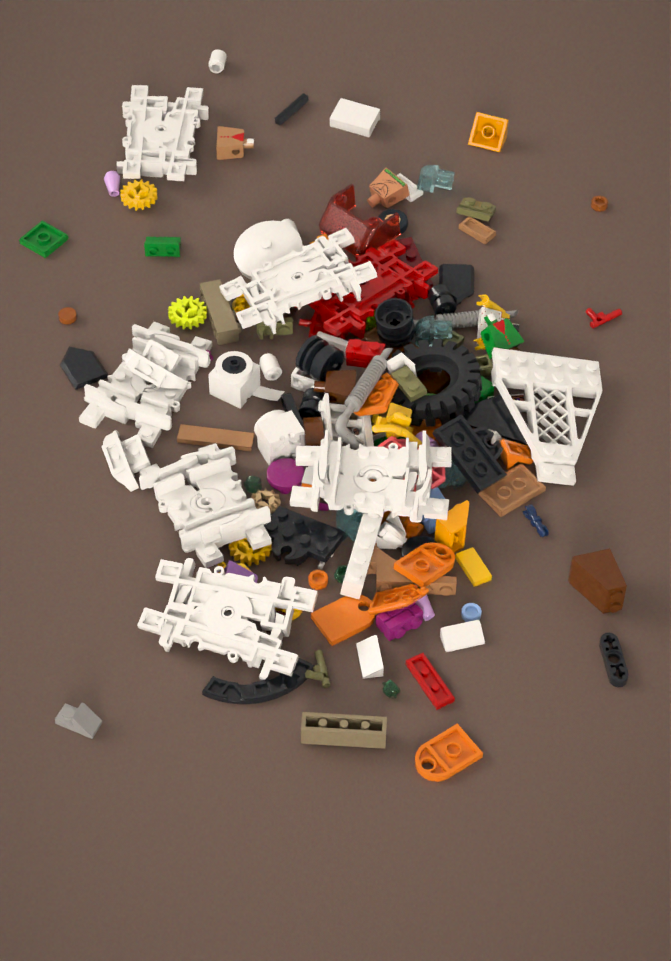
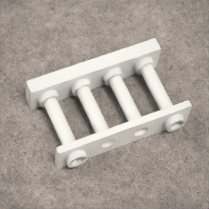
M325 393L323 399L319 401L318 411L321 412L324 439L325 430H329L332 439L338 441V434L332 432V425L335 426L337 418H331L330 411L344 412L347 407L342 404L329 403L328 393ZM357 415V420H349L347 427L359 430V435L355 436L364 442L363 446H374L371 416Z

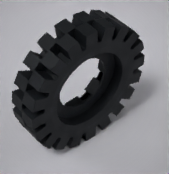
M433 339L432 346H428L427 340L418 341V349L412 343L404 346V355L415 364L417 376L423 374L424 370L430 369V372H442L444 370L451 378L449 386L441 393L424 395L413 402L397 387L390 403H395L412 410L410 417L412 419L411 425L420 427L423 419H425L426 427L436 426V419L438 418L441 424L444 425L451 421L450 415L454 418L460 415L465 416L464 410L470 412L475 406L474 401L478 402L481 396L482 381L479 363L473 353L469 354L468 348L463 345L457 348V343L448 341L443 346L442 339ZM397 350L392 354V358L403 352ZM388 367L385 369L383 374L388 372Z

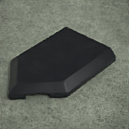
M442 264L439 266V285L448 286L456 306L462 303V300L466 297L469 298L474 294V267L465 264Z
M69 346L60 366L75 390L85 387L86 384L90 385L108 378V373L93 351Z

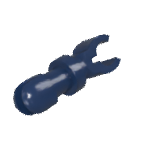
M532 504L525 506L527 510L523 511L524 516L531 520V525L537 528V532L541 537L548 536L549 530L546 525L542 524L541 517L537 516L535 507Z

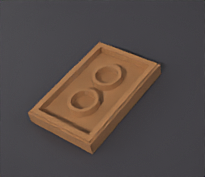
M521 463L505 472L507 476L480 492L478 495L502 517L545 492L546 486L542 482H538L537 477Z

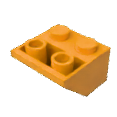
M468 500L461 504H456L449 510L447 520L436 519L434 540L437 543L448 546L454 554L462 550L465 545L470 503Z

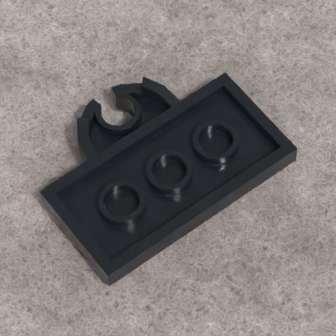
M460 415L433 431L432 434L442 447H451L452 461L477 494L507 476L496 461L503 450L501 443L498 440L493 446L487 444L486 440H490L495 435L487 430V427L472 429L465 418Z
M281 506L271 515V522L264 524L266 531L271 537V542H273V557L280 561L283 553L290 552L284 559L285 564L288 565L296 564L299 566L308 557L326 563L346 538L345 531Z

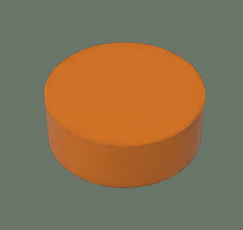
M322 570L312 571L308 577L309 586L315 590L324 589L328 585L327 573Z

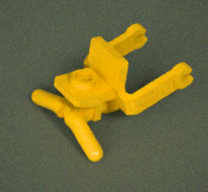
M390 403L385 418L379 414L372 415L371 423L375 424L372 426L373 432H386L387 438L391 436L409 438L410 442H417V447L422 445V442L412 434L413 427L410 426L412 420L410 418L412 414L411 409Z

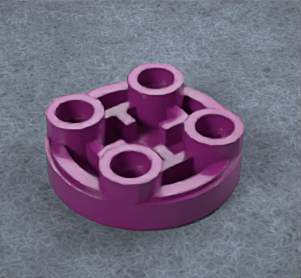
M277 459L267 468V481L270 486L279 490L281 494H288L292 491L293 486L302 485L305 470L303 466H296V460Z

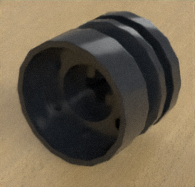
M392 298L383 301L376 308L377 334L383 344L390 347H400L409 343L414 337L413 310L407 301Z
M314 335L301 346L295 365L297 369L311 375L316 381L326 382V372L340 371L342 368L344 352L334 345H329L323 338Z

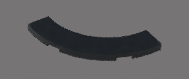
M298 658L292 676L280 673L279 676L271 680L266 679L247 685L225 681L213 676L203 689L202 695L213 700L231 704L267 702L282 697L302 685L308 679L305 676L306 671H314L313 667L315 665Z

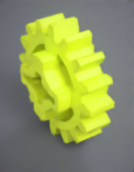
M183 296V300L177 298V302H171V306L168 307V317L171 319V324L176 323L177 328L179 326H182V329L189 327L190 330L192 326L198 328L199 323L204 324V319H207V307L204 306V302H200L199 298L193 300V296H190L189 299Z

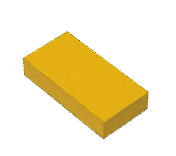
M473 547L456 553L455 559L474 587L492 580L491 573Z

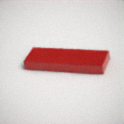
M424 653L406 660L405 665L436 710L455 702V697Z

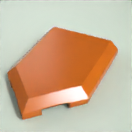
M388 372L381 376L382 379L376 383L360 410L354 412V414L366 416L385 413L399 385L398 382Z
M409 584L376 592L368 613L375 615L407 607L424 597L429 590L425 587L418 588L417 585Z

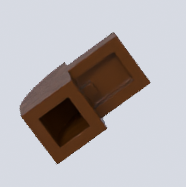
M322 417L303 418L305 446H320L321 440L324 439Z

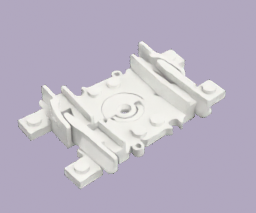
M132 85L131 102H123L122 104L123 117L127 119L125 121L128 127L127 137L122 139L123 146L126 147V160L117 161V173L123 174V178L140 179V176L162 178L164 174L167 175V180L184 181L186 174L196 175V159L190 158V153L194 151L195 128L200 127V119L208 120L209 118L208 106L201 105L203 88L187 87L185 98L177 97L176 102L173 103L168 102V96H148L149 89L147 85Z
M344 228L329 235L328 240L325 236H321L314 243L301 246V252L292 250L290 254L275 260L273 264L270 261L264 262L263 268L251 271L252 280L248 284L239 276L219 286L227 301L244 294L250 308L236 313L242 329L264 322L265 325L270 327L272 333L276 334L277 322L281 321L282 325L285 324L283 313H290V308L293 306L300 310L302 306L320 300L322 296L325 300L332 297L331 293H336L340 302H342V296L353 292L357 301H361V287L359 284L376 278L377 272L370 261L353 267L348 262V258L342 248L355 243L348 229Z
M153 322L148 329L136 324L132 326V333L135 336L132 339L133 351L142 355L149 340H154L182 356L174 374L187 381H196L195 375L199 370V366L207 368L211 362L209 352L205 351H210L212 347V341L195 336L191 344L182 342L179 336L170 333V327L157 322ZM125 353L122 355L123 362L112 375H108V382L100 380L98 388L88 384L85 385L84 400L90 404L80 415L79 422L96 429L105 416L123 424H126L129 419L136 420L135 427L140 429L138 434L143 445L153 448L161 435V429L167 431L171 429L172 412L180 410L179 402L186 390L191 388V382H187L184 389L160 388L130 371L125 362L127 354Z
M325 430V439L321 440L320 446L296 447V466H314L312 487H292L290 506L311 508L312 511L318 512L320 497H323L328 503L329 510H341L344 508L346 515L353 514L354 509H356L358 512L379 514L381 517H383L385 511H391L392 518L408 516L411 522H421L423 515L424 518L447 520L449 499L430 498L432 467H451V447H430V439L426 431H423V444L419 445V450H417V442H409V438H406V447L398 449L396 443H391L388 449L359 444L357 450H352L350 444L342 446L341 437H338V441H333L329 430Z
M216 443L199 448L198 452L182 455L181 460L163 468H159L157 464L139 470L140 488L142 490L154 488L156 499L159 502V511L161 513L168 512V516L174 523L175 531L183 529L179 531L182 549L186 553L195 550L197 557L205 568L224 561L223 554L218 548L225 544L247 538L253 550L272 544L271 537L263 525L271 522L269 507L256 509L254 499H247L242 489L241 480H238L237 473L231 470V466L236 464L235 449L228 447L220 450ZM184 479H187L190 485H185Z
M187 558L184 565L182 563L160 560L155 578L156 581L174 584L170 599L164 613L145 607L137 625L139 629L161 635L159 644L163 646L166 652L170 651L173 642L179 643L183 647H186L187 644L188 648H190L191 643L197 641L199 642V651L206 649L222 655L228 654L227 656L231 663H236L239 659L238 656H240L244 662H247L248 667L259 668L262 659H264L265 663L259 676L261 681L266 680L270 670L292 676L299 657L297 654L280 649L283 636L289 637L294 609L308 612L314 611L318 596L316 590L294 586L295 579L291 577H284L282 583L267 581L266 577H263V581L257 584L254 582V574L249 577L232 573L225 575L224 569L221 566L216 567L214 573L210 569L199 567L196 577L193 578L195 569L194 559ZM275 608L285 609L286 616L284 617L279 613L275 614ZM231 610L232 614L226 616L224 615L225 611ZM248 619L260 621L262 631H271V634L268 635L258 631L256 624L248 621Z

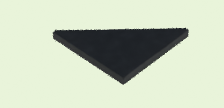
M501 394L475 403L470 412L464 410L465 416L463 417L472 429L487 427V430L496 431L502 438L528 445Z

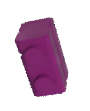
M415 602L407 607L376 615V626L389 641L395 638L400 639L408 630L417 629L423 622V610Z

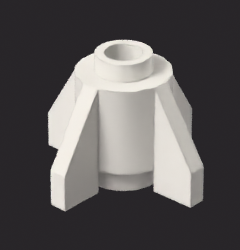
M390 512L386 519L388 522L385 521L379 528L378 535L380 537L377 536L375 542L379 549L401 548L407 541L406 532L399 516L392 518V512Z

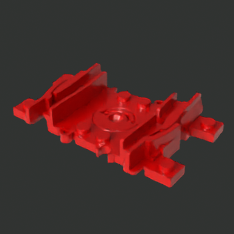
M394 239L380 246L379 251L373 247L367 249L366 254L356 256V262L348 259V262L353 267L370 261L377 272L376 278L359 284L361 287V301H357L353 292L342 296V302H340L336 293H331L332 297L325 300L322 296L320 300L308 305L318 311L321 315V321L324 323V329L337 337L343 332H351L358 338L363 339L366 329V318L374 316V311L383 301L396 297L397 299H404L409 302L413 294L423 299L428 298L429 285L425 281L438 274V268L426 260L414 268L404 263L397 257L406 253V247Z

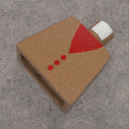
M218 126L217 160L244 157V148L254 149V139L244 138L243 129Z

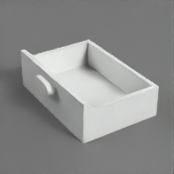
M341 98L330 117V127L370 137L378 120H380V109Z

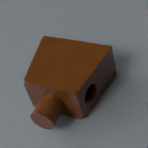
M357 370L326 372V382L314 381V392L328 393L329 403L345 405L346 399L356 385Z

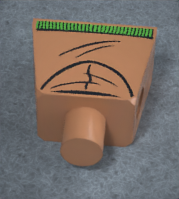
M386 167L370 184L369 188L372 196L367 199V202L372 208L379 203L385 208H389L410 195L408 185Z

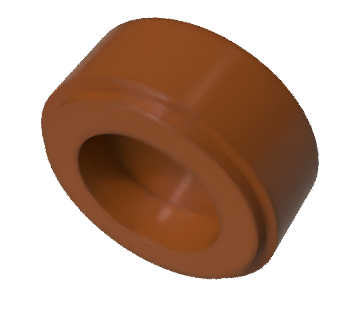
M595 196L592 198L591 208L593 210L601 212L607 209L608 199L606 197Z
M70 307L63 308L58 313L59 321L62 324H72L77 319L76 311Z

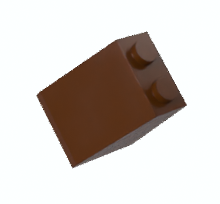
M611 549L572 556L568 578L569 584L603 614L622 610L627 585Z

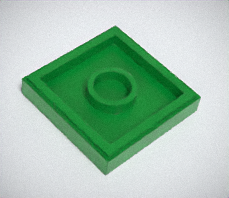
M42 220L19 239V243L40 256L47 258L69 238L66 233Z

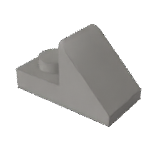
M65 703L55 718V724L93 739L103 723L84 703H81L78 708Z

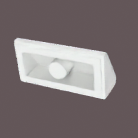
M479 620L442 627L440 630V638L446 652L485 644Z
M377 635L356 643L363 679L382 677L384 667Z

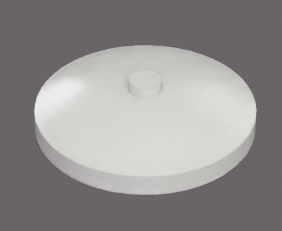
M264 221L251 226L241 234L235 244L234 259L239 271L245 277L252 280L251 271L263 268V263L266 261H270L273 264L275 260L290 254L292 250L301 252L303 243L299 233L291 225L281 221Z

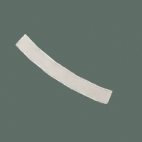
M259 386L255 392H252V395L278 401L285 391Z

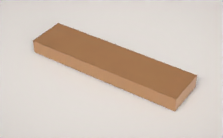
M181 424L177 443L201 446L216 443L218 448L233 447L235 450L252 451L255 433Z

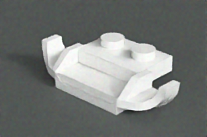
M149 340L142 355L131 348L128 349L125 362L130 371L152 384L165 389H184L188 382L174 374L182 356L154 340Z
M115 430L104 438L102 449L113 477L125 485L131 492L139 488L134 474L141 469L151 466L139 434L121 442L119 432Z

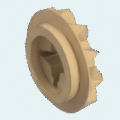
M266 488L264 491L257 490L251 496L255 501L256 509L268 506L270 514L274 513L281 504L279 494H275L274 490L268 491Z

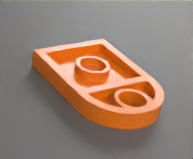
M425 543L396 561L393 569L418 586L427 587L454 567L455 554L452 549L444 544Z
M360 595V599L345 596L312 612L311 619L330 645L333 646L369 628L375 620V615H370L368 610L361 611L359 609L361 606L369 608L372 602L368 597Z
M457 723L418 748L415 755V767L417 772L429 781H444L483 758V752ZM430 763L433 765V768L424 769L422 765Z

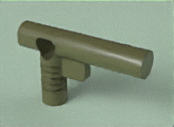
M317 650L315 651L317 665L313 667L314 671L307 670L305 676L309 679L321 681L323 688H328L331 684L323 651Z

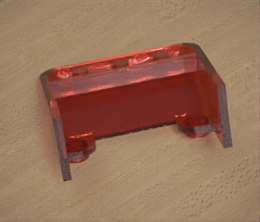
M350 184L330 198L319 222L320 232L323 235L327 234V237L347 228L354 237L355 243L344 248L355 256L366 254V250L371 247L379 250L380 246L400 235L399 214L397 212L384 221L378 217H370L363 221L349 212V210L356 206L353 184Z

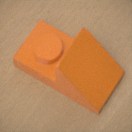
M506 439L501 440V448H503L501 458L507 470L517 462L529 465L533 463L529 446Z

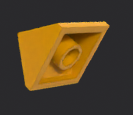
M476 112L468 145L500 152L507 138L509 120Z

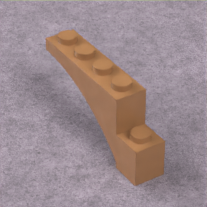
M375 543L367 574H376V592L409 584L417 585L393 569L394 563L397 560L379 549L377 543ZM440 577L425 587L429 590L427 595H456L457 577Z

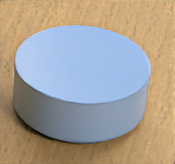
M467 603L462 607L461 617L465 622L480 620L482 610L475 603Z

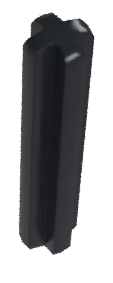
M304 93L301 94L275 117V123L282 125L309 101V96Z

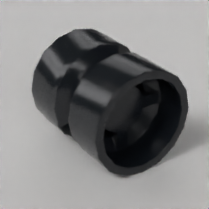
M440 284L429 290L428 299L435 315L455 313L457 306L448 286Z
M314 388L305 390L298 410L302 420L303 418L321 417L318 405L325 393L314 392Z

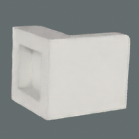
M403 353L387 361L390 376L394 371L407 365L417 377L415 364Z

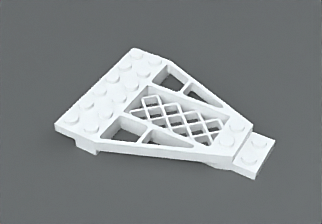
M494 348L492 351V386L497 387L531 449V458L536 465L537 481L574 486L576 483L574 466L578 460L603 391L599 362ZM507 388L524 390L525 401L513 400ZM538 393L543 399L540 401L534 394ZM555 395L561 401L557 403L552 396ZM572 396L595 399L591 410L574 407ZM547 401L552 406V408L549 409L543 403ZM518 409L526 410L528 427ZM536 409H541L545 414L541 415ZM557 410L563 416L559 418L554 411ZM549 416L554 421V423L551 424L545 418ZM575 416L588 418L580 439L577 438ZM541 423L547 429L543 431L537 424ZM559 425L564 431L561 433L555 426ZM550 431L556 438L552 439L547 433ZM542 437L546 442H540L539 439ZM560 440V441H562L565 445L558 444L557 441Z

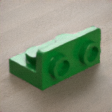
M146 237L144 242L145 256L180 257L181 237Z

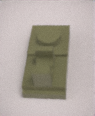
M283 317L285 321L283 325L281 321L277 322L276 334H273L270 327L265 325L264 322L256 324L259 338L263 340V336L270 335V339H273L274 335L293 334L292 317Z

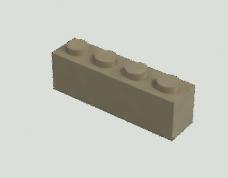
M221 280L199 283L200 297L202 302H204V306L207 307V316L217 344L223 345L239 341L241 326L240 323H236L237 317L235 310H231V300L227 301L220 291Z
M302 712L301 744L385 749L387 717Z

